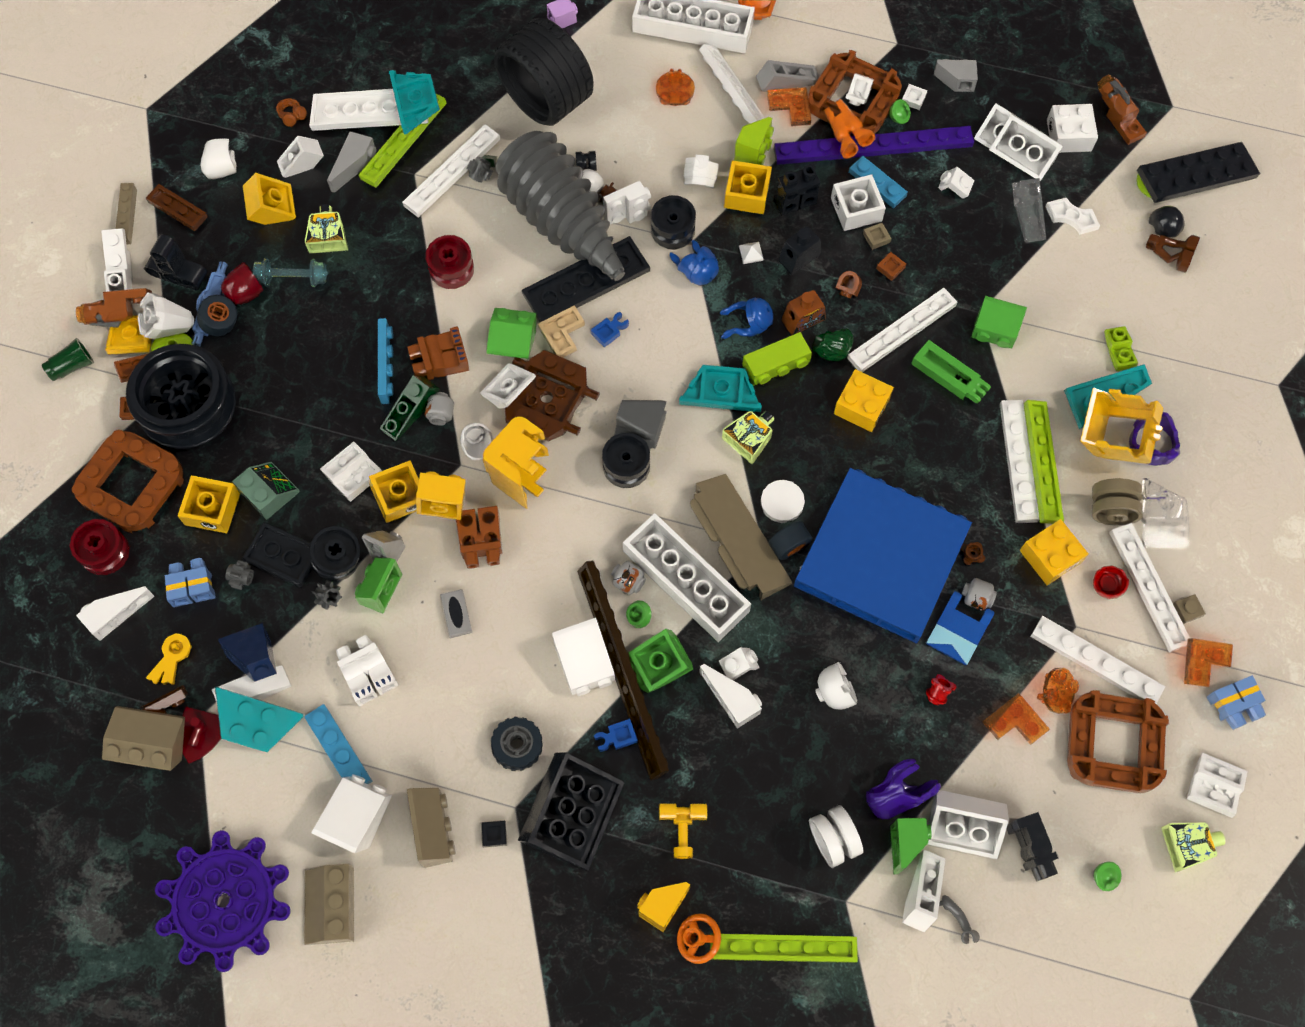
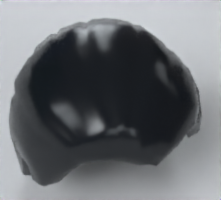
M1173 206L1158 208L1149 217V224L1153 225L1157 235L1174 238L1183 231L1185 226L1183 214L1178 208Z

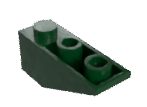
M413 375L380 429L397 441L425 411L427 399L439 392L440 388L425 377Z

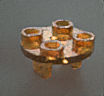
M670 69L669 72L657 80L656 93L663 105H688L695 91L694 81L690 76L683 73L681 69H678V71Z
M1062 667L1054 668L1049 673H1046L1043 694H1038L1037 699L1042 700L1041 703L1045 704L1049 711L1057 714H1067L1071 710L1075 693L1079 690V683L1077 680H1074L1069 670Z

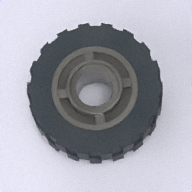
M507 718L504 722L498 724V727L493 731V736H491L492 754L496 758V762L505 769L523 771L525 768H530L533 763L538 761V757L542 753V734H540L538 726L536 727L534 722L527 720V718ZM515 739L523 742V746L518 749L513 748L510 744Z

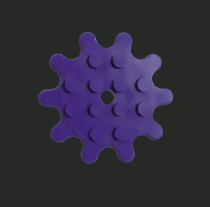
M223 830L217 831L212 837V847L206 854L200 855L191 847H182L177 853V860L182 866L181 876L176 880H161L157 883L155 887L156 895L169 900L172 907L170 913L157 922L156 932L164 937L173 933H178L183 937L184 944L178 954L179 961L182 964L190 965L195 962L201 953L210 952L214 955L216 969L220 972H227L232 969L234 954L240 947H248L256 955H264L269 950L270 943L264 935L265 925L271 920L284 921L291 913L288 904L279 902L274 897V889L277 885L287 880L289 870L281 864L271 868L263 866L261 856L265 851L266 843L262 838L255 837L249 841L245 848L236 850L231 846L228 832ZM222 894L230 896L226 907H219L218 898Z

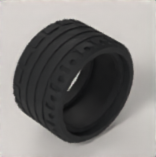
M535 18L495 50V68L504 88L517 106L539 124L554 126L593 93V75L583 52L565 30L550 20Z

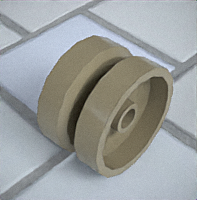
M1113 478L1101 480L1093 485L1092 499L1094 503L1092 505V517L1095 521L1107 525H1127L1138 522L1143 518V505L1140 502L1143 499V488L1139 482L1130 479Z

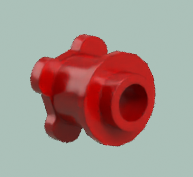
M937 674L935 678H932L931 683L933 685L926 690V695L931 703L944 705L947 702L948 694H951L952 690L956 689V685L945 679L944 676Z

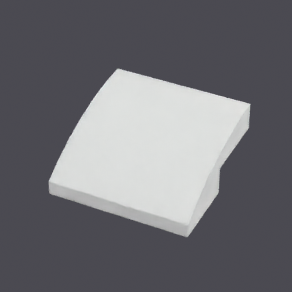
M352 442L320 468L323 474L350 502L370 486L369 476L382 471L355 442Z
M1201 753L1191 780L1187 799L1233 818L1237 812L1240 794L1244 791L1248 771Z

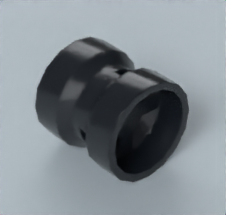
M589 151L588 153L575 152L576 166L581 167L583 170L591 169L597 171L596 151Z

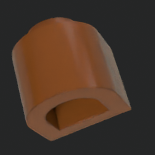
M846 271L841 274L835 288L840 290V295L851 299L852 295L858 296L862 287V280L855 272Z

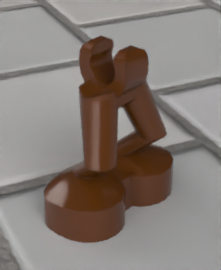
M1151 234L1146 243V248L1154 250L1153 252L1167 264L1177 260L1176 270L1186 273L1200 237L1191 235L1185 241L1163 235L1159 237L1158 235ZM1163 246L1182 248V251L1171 256Z

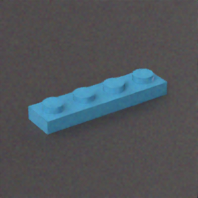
M386 318L378 319V397L381 404H390V396H393V384L390 383V377H393V365L390 364V358H393V347L390 345V339H393V328L388 325Z
M325 704L304 716L341 778L354 774L364 778V783L366 784L373 782Z

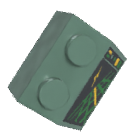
M272 462L249 467L232 481L238 491L266 520L300 492Z

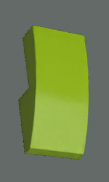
M1126 326L1105 329V339L1115 370L1122 371L1136 367L1138 361L1131 348L1133 341Z

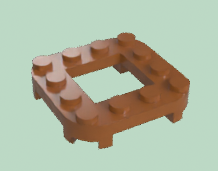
M849 50V53L837 55L834 53L816 84L810 88L808 111L829 123L824 110L829 107L834 112L835 117L841 113L836 102L830 99L844 77L847 76L853 79L854 74L857 73L872 78L874 81L871 88L879 92L867 111H864L862 115L853 110L851 111L861 120L864 129L872 130L875 134L889 115L892 104L899 99L902 84L897 76V71L891 68L887 72L856 57V51Z
M116 430L103 442L78 475L72 487V492L84 508L118 525L124 531L132 533V531L142 530L146 527L149 529L155 523L152 519L176 486H182L184 481L183 469L173 454L135 433ZM123 456L130 457L156 471L132 506L100 489Z
M1093 690L1082 695L1075 701L1070 713L1067 757L1070 775L1081 783L1090 786L1133 793H1146L1160 785L1167 774V770H1164L1166 726L1169 724L1168 715L1165 716L1162 709L1155 704V701L1149 698L1139 700L1102 694L1100 690ZM1096 718L1140 725L1138 768L1100 762L1093 758Z

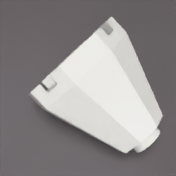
M148 292L140 302V308L144 309L143 313H138L137 319L140 334L145 335L144 337L157 339L185 333L194 325V316L191 311L158 294Z

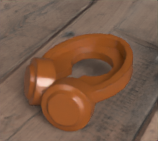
M283 99L276 106L278 116L282 118L283 123L288 127L294 126L297 120H304L307 116L306 109L300 106L299 102L295 99ZM286 107H293V113L283 112Z

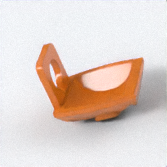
M738 0L739 5L755 7L754 20H762V18H770L776 0Z

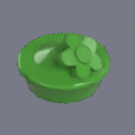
M898 99L890 107V117L895 123L905 124L908 122L911 115L909 105L906 101Z
M637 600L633 602L626 611L628 622L635 628L646 627L651 620L652 612L650 606L644 601Z
M1108 861L1099 864L1094 870L1093 876L1101 890L1112 891L1120 884L1122 874L1117 864Z

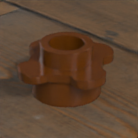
M614 182L610 186L606 184L599 193L601 195L599 202H602L604 196L617 191L613 187Z
M975 542L961 546L960 550L964 554L963 562L965 564L971 565L973 562H984L985 556L983 555L981 543Z

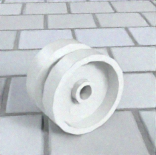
M841 805L828 810V819L822 814L809 819V826L814 840L831 868L844 862V854L851 859L863 854V846L859 834L850 816Z

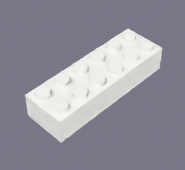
M637 0L632 16V28L635 33L698 45L707 44L716 46L719 49L746 53L753 26L755 7L718 0Z
M655 513L623 542V552L717 642L750 612L751 603Z

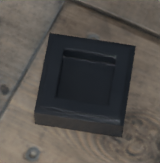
M505 820L481 822L483 848L507 846Z

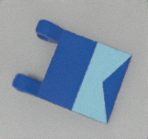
M955 591L926 644L967 666L994 616V611L986 609L980 621L965 615L955 609L962 597L960 593Z

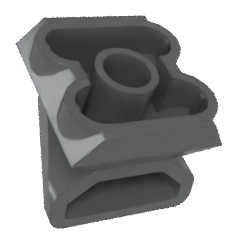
M622 400L616 417L614 435L633 433L647 442L649 449H655L665 422L667 411L664 409L667 401Z

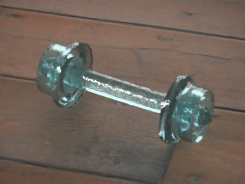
M265 258L263 261H256L252 271L258 282L263 283L265 286L270 285L271 277H310L311 286L316 287L318 284H325L329 274L326 264L324 262H317L315 259L311 260L309 269L271 268L270 260Z

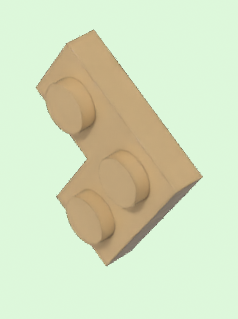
M575 305L538 323L539 330L554 354L564 358L577 351L576 345L569 336V333L585 326V321Z

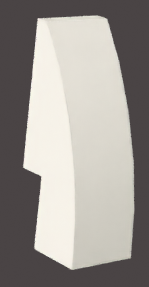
M281 665L276 667L277 674L254 682L248 676H244L223 684L219 688L262 701L291 687V684ZM214 688V689H212V692H213L214 697H215V699H216L215 688Z

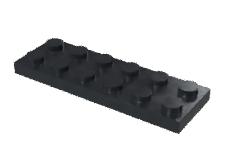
M1243 142L1140 165L1136 170L1154 203L1256 179L1261 174Z
M629 236L612 244L625 272V275L618 281L611 279L598 267L591 266L586 259L580 260L522 289L524 298L532 311L536 313L539 322L574 305L578 308L650 272L649 264L632 238Z

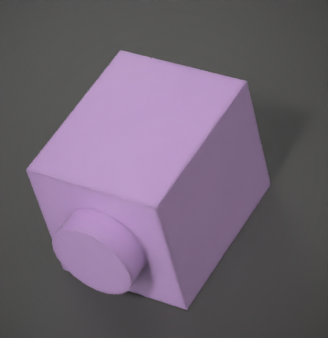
M556 0L547 4L549 20L561 28L577 23L576 14L578 9L574 2L570 0Z

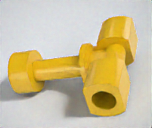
M659 804V820H674V825H678V847H674V858H693V848L688 847V825H692V820L707 819V804H690L689 807H676V804Z

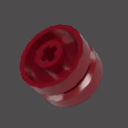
M444 235L436 238L429 244L426 250V262L432 281L445 289H457L471 280L474 274V263L471 249L465 240L455 235Z
M92 519L84 522L76 528L70 541L71 553L75 559L89 572L96 575H108L116 572L124 566L129 557L130 548L127 539L111 522L104 519Z

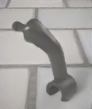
M943 895L939 906H943L959 922L963 931L961 935L962 942L968 944L969 934H971L973 942L977 943L980 939L979 933L971 929L967 917L961 908L949 896Z

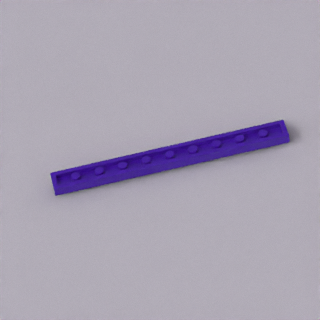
M971 126L875 134L874 142L867 147L860 146L855 136H851L858 146L857 154L851 158L973 147L974 140ZM836 138L774 143L776 165L845 159L840 154L842 142H839Z

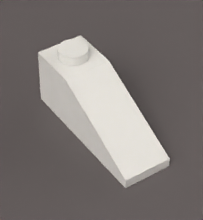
M145 586L94 600L92 603L85 605L76 616L91 634L101 641L151 600L154 595Z
M705 664L700 666V674L737 729L760 715L762 703L756 694L752 695L749 689Z
M927 850L922 851L905 902L902 923L925 932L937 919L945 858Z

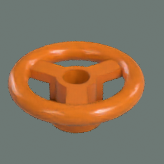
M701 913L686 918L680 925L677 933V946L681 955L691 963L703 964L710 961L717 954L721 944V932L716 921L712 917ZM696 921L706 922L712 928L714 935H705L699 929ZM705 943H713L708 953L703 956H694L699 946H703Z

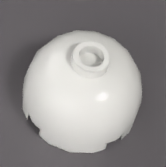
M839 662L828 666L819 674V688L815 689L820 702L825 701L829 707L842 710L856 705L857 697L851 682H848L845 676L847 673Z

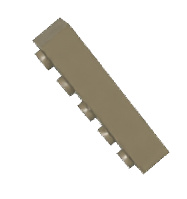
M134 183L120 184L115 229L122 228L125 230L127 245L132 243L137 189Z

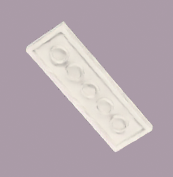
M393 89L313 94L309 124L312 131L401 125ZM426 119L421 124L428 123V119Z

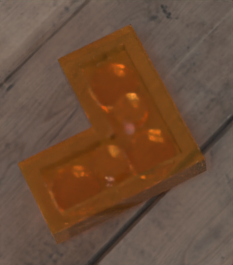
M807 87L767 91L769 111L789 110L791 126L811 125Z
M1188 638L1184 684L1209 687L1211 665L1231 667L1233 644Z
M1019 693L983 721L984 725L997 740L1016 727L1030 745L1050 730Z

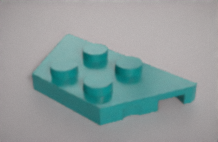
M391 70L389 74L403 133L407 134L439 111L440 108L431 74L406 72V75L396 74V71Z
M702 365L697 372V376L690 382L686 392L679 398V405L761 412L762 408L755 395L753 385L749 382V376L745 368Z
M215 688L220 735L223 740L268 752L304 715L303 713L223 688Z

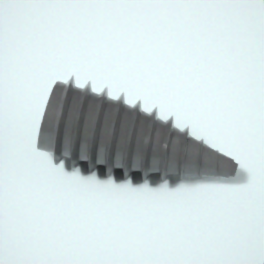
M532 131L515 139L501 153L496 163L497 185L500 192L507 195L508 201L516 205L517 211L521 215L526 216V220L530 225L536 226L539 234L548 236V241L551 244L560 245V249L564 253H574L575 258L578 260L587 259L591 266L598 267L615 281L620 280L625 275V272L611 243L613 237H608L606 232L610 222L608 220L601 221L605 207L602 205L595 206L598 201V193L590 191L591 182L589 179H582L583 169L579 166H574L575 158L570 154H566V146L563 143H557V136L553 132Z

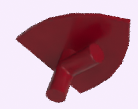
M186 707L183 713L185 723L182 753L190 764L213 750L221 740L218 715Z

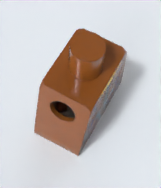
M814 290L805 292L787 304L781 321L792 336L826 320L825 305Z

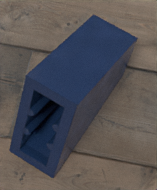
M263 623L218 639L226 657L254 682L277 674L271 639Z

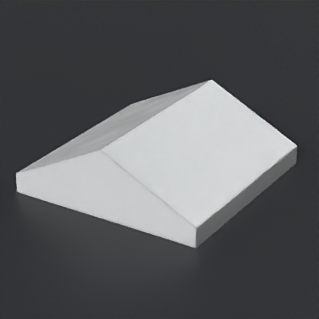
M508 363L480 393L498 408H505L517 398L536 376L534 373Z

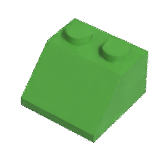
M985 296L976 317L971 337L980 342H990L1002 348L1012 349L1027 307Z
M494 308L490 321L487 354L529 359L536 335V313Z
M374 558L372 564H368L365 570V578L362 583L358 584L355 590V598L360 605L382 614L384 613L403 575L395 559Z
M899 818L890 826L894 875L900 874L928 844V840H931V826L927 825L926 818Z

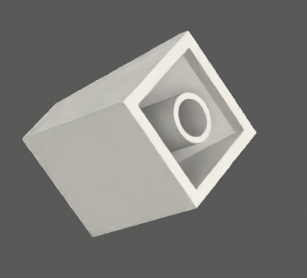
M596 618L552 633L554 646L572 695H585L592 688L597 686L604 688L612 684V681L615 680V674Z
M352 774V776L343 777L316 823L312 834L353 853L369 849L392 795L386 793L387 789L380 785L373 784V786L364 783L365 779L358 775Z

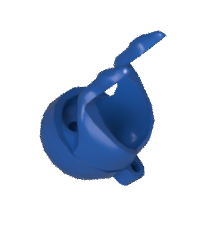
M692 240V247L697 254H689L680 261L676 254L670 252V258L676 263L678 271L683 272L691 283L699 286L708 284L719 272V265L715 255L708 247L702 246L700 248L695 240Z
M755 297L747 301H740L720 311V315H728L735 309H743L746 311L747 320L750 328L726 330L721 336L722 339H727L732 334L753 337L764 332L773 324V310L769 303L761 298Z

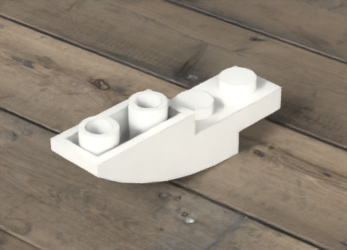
M122 228L101 230L106 271H104L106 292L132 289L130 251L127 250L125 230Z

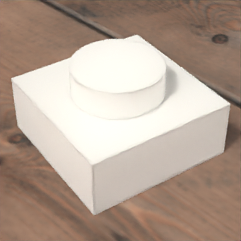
M909 84L902 100L906 101L909 107L920 110L927 90Z

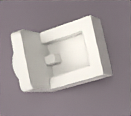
M855 73L845 98L849 99V103L856 106L865 104L874 79Z
M955 167L942 174L938 188L942 191L949 187L963 199L968 197L974 180L960 168Z
M740 647L719 660L726 677L731 680H735L750 670L759 668L757 664L758 658L750 648Z

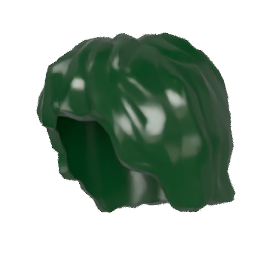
M847 328L834 332L828 330L825 334L815 336L812 350L828 361H841L847 357L852 348L853 334Z

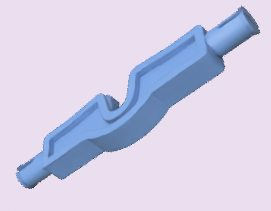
M219 262L217 271L211 273L206 289L202 291L197 299V312L203 299L211 295L223 296L221 283L226 277L227 263ZM196 316L192 328L195 335L191 344L200 347L203 336H208L209 334L199 327Z

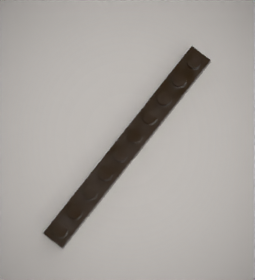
M594 560L586 561L577 572L593 618L597 620L615 674V680L637 737V743L650 780L658 779L669 771L667 759L662 753L659 737L656 735L652 725V717L647 711L644 695L637 683V676L632 669L629 653L625 649L621 631L618 629L615 621L614 611L610 607L607 592L602 585L600 572L596 568Z

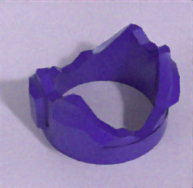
M1166 412L1162 413L1160 426L1163 427L1162 430L1170 437L1172 449L1164 453L1154 449L1151 463L1148 465L1170 464L1180 455L1178 431L1175 428L1172 417ZM1137 419L1134 422V429L1129 437L1131 449H1139L1140 445L1137 444L1136 438L1138 431L1144 428L1146 420Z

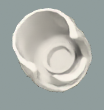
M229 139L207 141L201 157V170L208 179H218L235 174L237 172L235 152L229 150Z

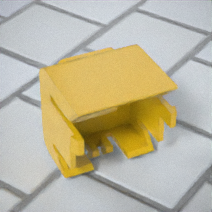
M1093 388L1080 442L1096 457L1149 464L1152 460L1155 443L1161 438L1159 434L1162 432L1163 427L1160 426L1164 408L1159 401L1147 404L1141 396L1122 394L1120 389H1109L1108 393ZM1109 417L1146 420L1139 449L1110 445L1107 441H1103Z
M515 417L484 450L483 463L493 485L528 509L527 494L523 491V487L534 494V496L539 497L544 489L537 485L536 482L546 472V468L532 458L533 456H549L548 449L538 442L539 439H545L543 430L524 417Z

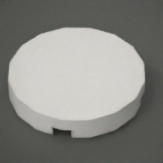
M777 480L768 484L761 496L764 514L772 521L787 523V521L797 519L802 513L805 503L804 494L799 486L787 480Z

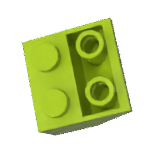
M767 117L742 127L735 145L734 161L758 165L764 164L766 155H764L765 151L770 150L773 141L771 139L774 132V127H772L773 118Z

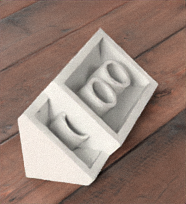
M995 103L974 137L975 140L990 148V151L1039 181L1042 180L1063 145Z

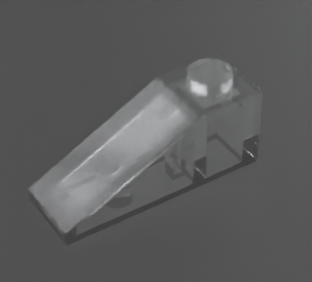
M1040 178L1012 183L1014 205L1025 243L1046 240Z

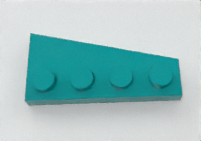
M1145 364L1068 387L1064 392L1080 430L1084 426L1093 388L1108 393L1109 389H1120L1122 394L1136 395L1150 386L1152 381Z

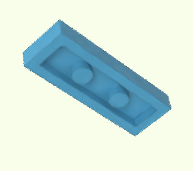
M864 156L849 168V173L855 178L872 175L882 200L892 208H895L907 197L908 192Z

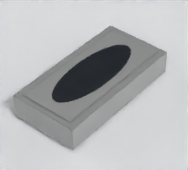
M463 590L440 594L450 638L472 633Z

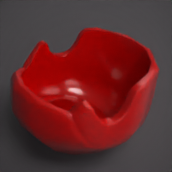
M1103 566L1095 573L1093 579L1095 591L1106 599H1117L1124 595L1129 585V579L1124 570L1115 566Z

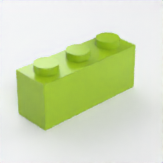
M801 332L744 355L742 366L745 368L753 386L759 383L762 385L778 375L781 377L788 374L792 369L805 367L810 362L812 352Z

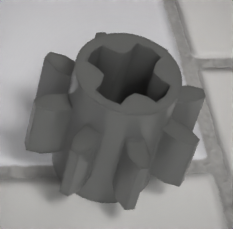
M477 157L473 161L470 160L466 168L470 170L469 177L480 183L483 180L490 179L493 170L490 169L491 163L482 157Z
M238 560L237 564H230L228 566L225 578L229 581L231 587L242 590L243 585L249 586L251 584L254 571L250 569L251 566L247 562Z
M329 580L326 581L325 585L317 583L318 587L312 592L316 598L314 603L321 605L326 610H328L329 605L337 607L339 599L342 598L339 593L341 587L333 585V582Z

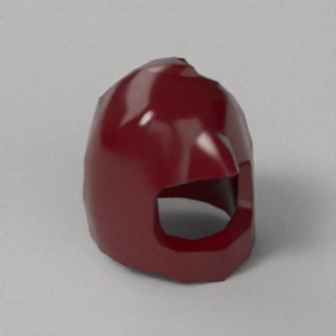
M242 262L232 270L221 283L223 295L235 305L250 302L263 291L262 286L245 262Z

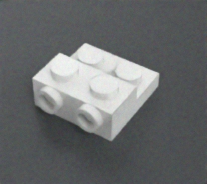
M638 181L604 196V220H608L611 225L621 222L624 218L628 220L629 224L644 219L647 216V211L651 210V205L648 201L651 198L649 189L643 187L642 183Z

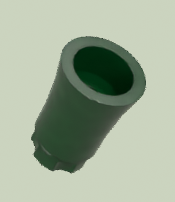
M75 338L68 346L48 358V361L42 364V368L48 377L55 381L80 368L93 364L94 361L81 341Z

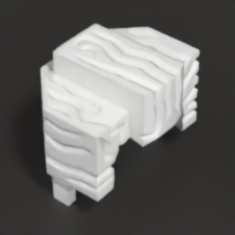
M696 154V157L686 158L684 185L696 184L714 188V184L717 182L718 164L709 161V156Z

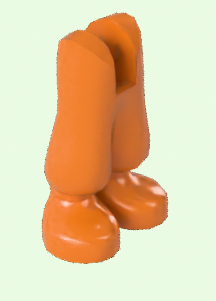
M842 99L836 101L841 112L835 117L834 112L829 107L824 112L836 140L842 142L840 154L843 158L848 159L858 152V146L851 138V134H854L858 144L862 147L871 145L876 136L872 130L864 129L861 120L849 109Z

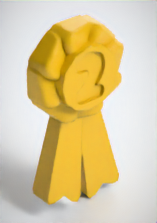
M177 633L168 636L162 645L164 657L146 679L152 680L154 684H157L163 676L162 684L170 683L174 685L177 662L187 658L192 648L189 639Z

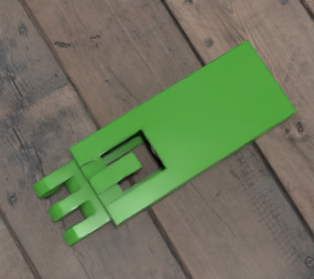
M930 340L915 355L911 363L962 400L967 397L973 402L979 403L981 401L980 397L983 398L991 388L988 383L980 378L981 375ZM958 374L962 378L958 380L955 376Z

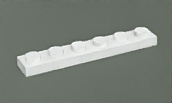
M703 44L699 49L703 55V60L711 66L713 74L722 82L723 89L733 98L732 102L739 107L743 118L750 124L764 119L765 117L716 46Z
M486 124L482 126L403 201V206L417 217H420L468 171L466 168L470 160L473 161L477 157H483L500 141V135Z
M942 288L848 354L847 359L857 370L864 372L956 307L957 301L945 288Z
M1002 400L1000 410L1015 522L1035 523L1039 521V512L1023 400Z
M1129 523L1112 529L1109 533L1168 652L1170 653L1191 645L1192 641L1133 524Z
M1044 616L1040 618L1030 636L1139 700L1149 698L1157 704L1165 689L1164 685Z

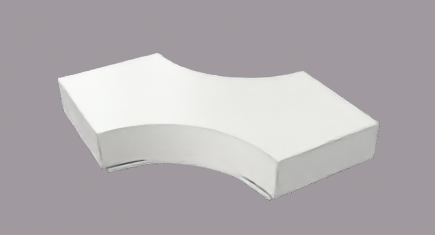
M1067 198L1047 202L1045 206L1053 223L1062 222L1069 224L1077 230L1079 235L1098 230L1100 227L1092 209L1078 208L1072 205Z

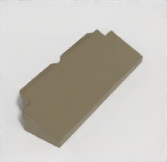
M723 474L696 483L695 492L697 494H694V499L690 501V507L710 540L720 542L721 546L718 548V553L738 587L741 589L747 588L748 590L758 587L760 590L759 598L763 600L791 585L790 577L728 476Z

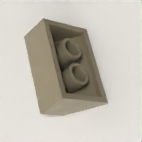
M116 706L103 737L102 760L171 771L182 761L185 717Z
M439 788L407 789L418 862L424 868L453 862L452 855H455L456 852L454 841H449L448 831H452L450 818L445 817L444 808L448 807L446 794H442Z
M337 864L305 870L304 945L354 942V867L350 864Z

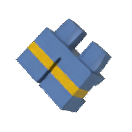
M202 558L192 559L190 561L191 570L184 571L182 563L169 564V574L165 575L166 598L172 607L192 604L193 600L201 602L216 598L215 591L212 588V575Z
M1253 675L1220 688L1207 696L1210 704H1214L1220 713V721L1226 719L1233 730L1247 724L1241 714L1244 711L1247 712L1252 722L1266 716L1261 705L1266 700Z

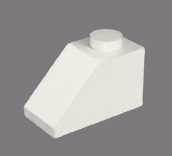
M297 136L277 160L282 176L287 178L313 169L324 155L318 140Z

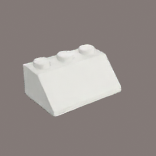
M939 790L934 796L931 807L929 825L931 826L932 837L931 840H928V845L997 859L1009 822L1007 804Z

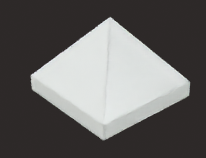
M759 242L739 245L743 264L763 261Z

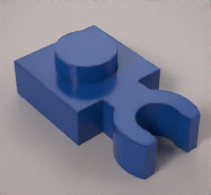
M621 312L616 313L611 322L606 318L591 329V334L604 348L620 336L619 330H624L629 326L628 319L624 322L618 321L622 318Z
M630 719L608 726L610 732L608 734L599 732L594 735L595 740L601 738L605 740V744L598 747L599 752L606 751L611 744H614L617 750L638 742Z

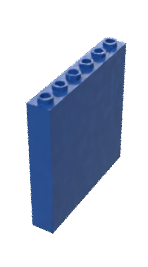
M850 468L799 571L794 587L917 644L972 522L962 515L948 512L942 506H934L922 497H914L906 493L902 488H894L887 485L882 479H874L867 476L862 470Z

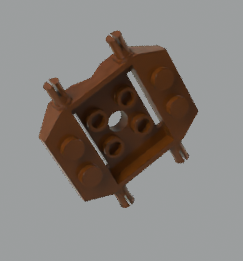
M546 350L541 351L529 359V361L514 357L513 365L534 373L536 377L508 407H505L506 423L508 424L515 417H524L543 430L544 440L546 441L563 436L566 431L578 436L581 427L571 424L575 410L579 407L585 396L597 401L600 392L587 386L586 367ZM540 372L546 376H549L553 379L570 385L575 389L571 390L565 387L564 385H560L558 383L546 379L545 377H541L537 375V373ZM545 395H550L553 398L548 403L541 401V398Z

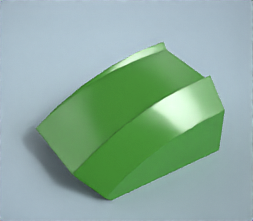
M664 629L628 652L632 669L637 676V683L641 690L647 693L655 691L693 670L692 662L681 645L679 638L669 629Z

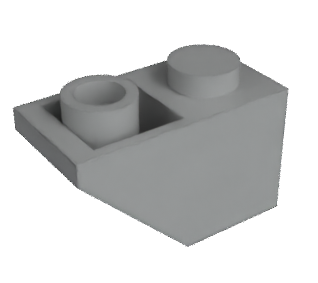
M967 59L937 60L934 76L954 92H974L978 80L976 60Z

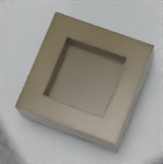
M883 223L876 224L863 231V235L872 250L891 242V237Z
M1196 594L1173 603L1183 624L1201 618L1206 614Z

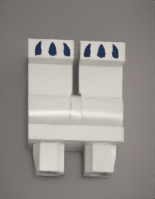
M367 635L356 640L360 650L351 653L348 645L336 650L339 659L337 663L358 706L378 697L367 675H370L380 695L399 686L375 642L372 643Z

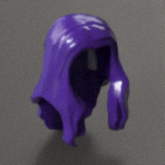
M906 759L893 766L880 785L866 791L867 804L878 818L890 819L909 809L918 807L929 798L935 796L939 792L941 784L938 783V780L927 781L918 787L906 784L903 779L920 768L916 764L915 759Z

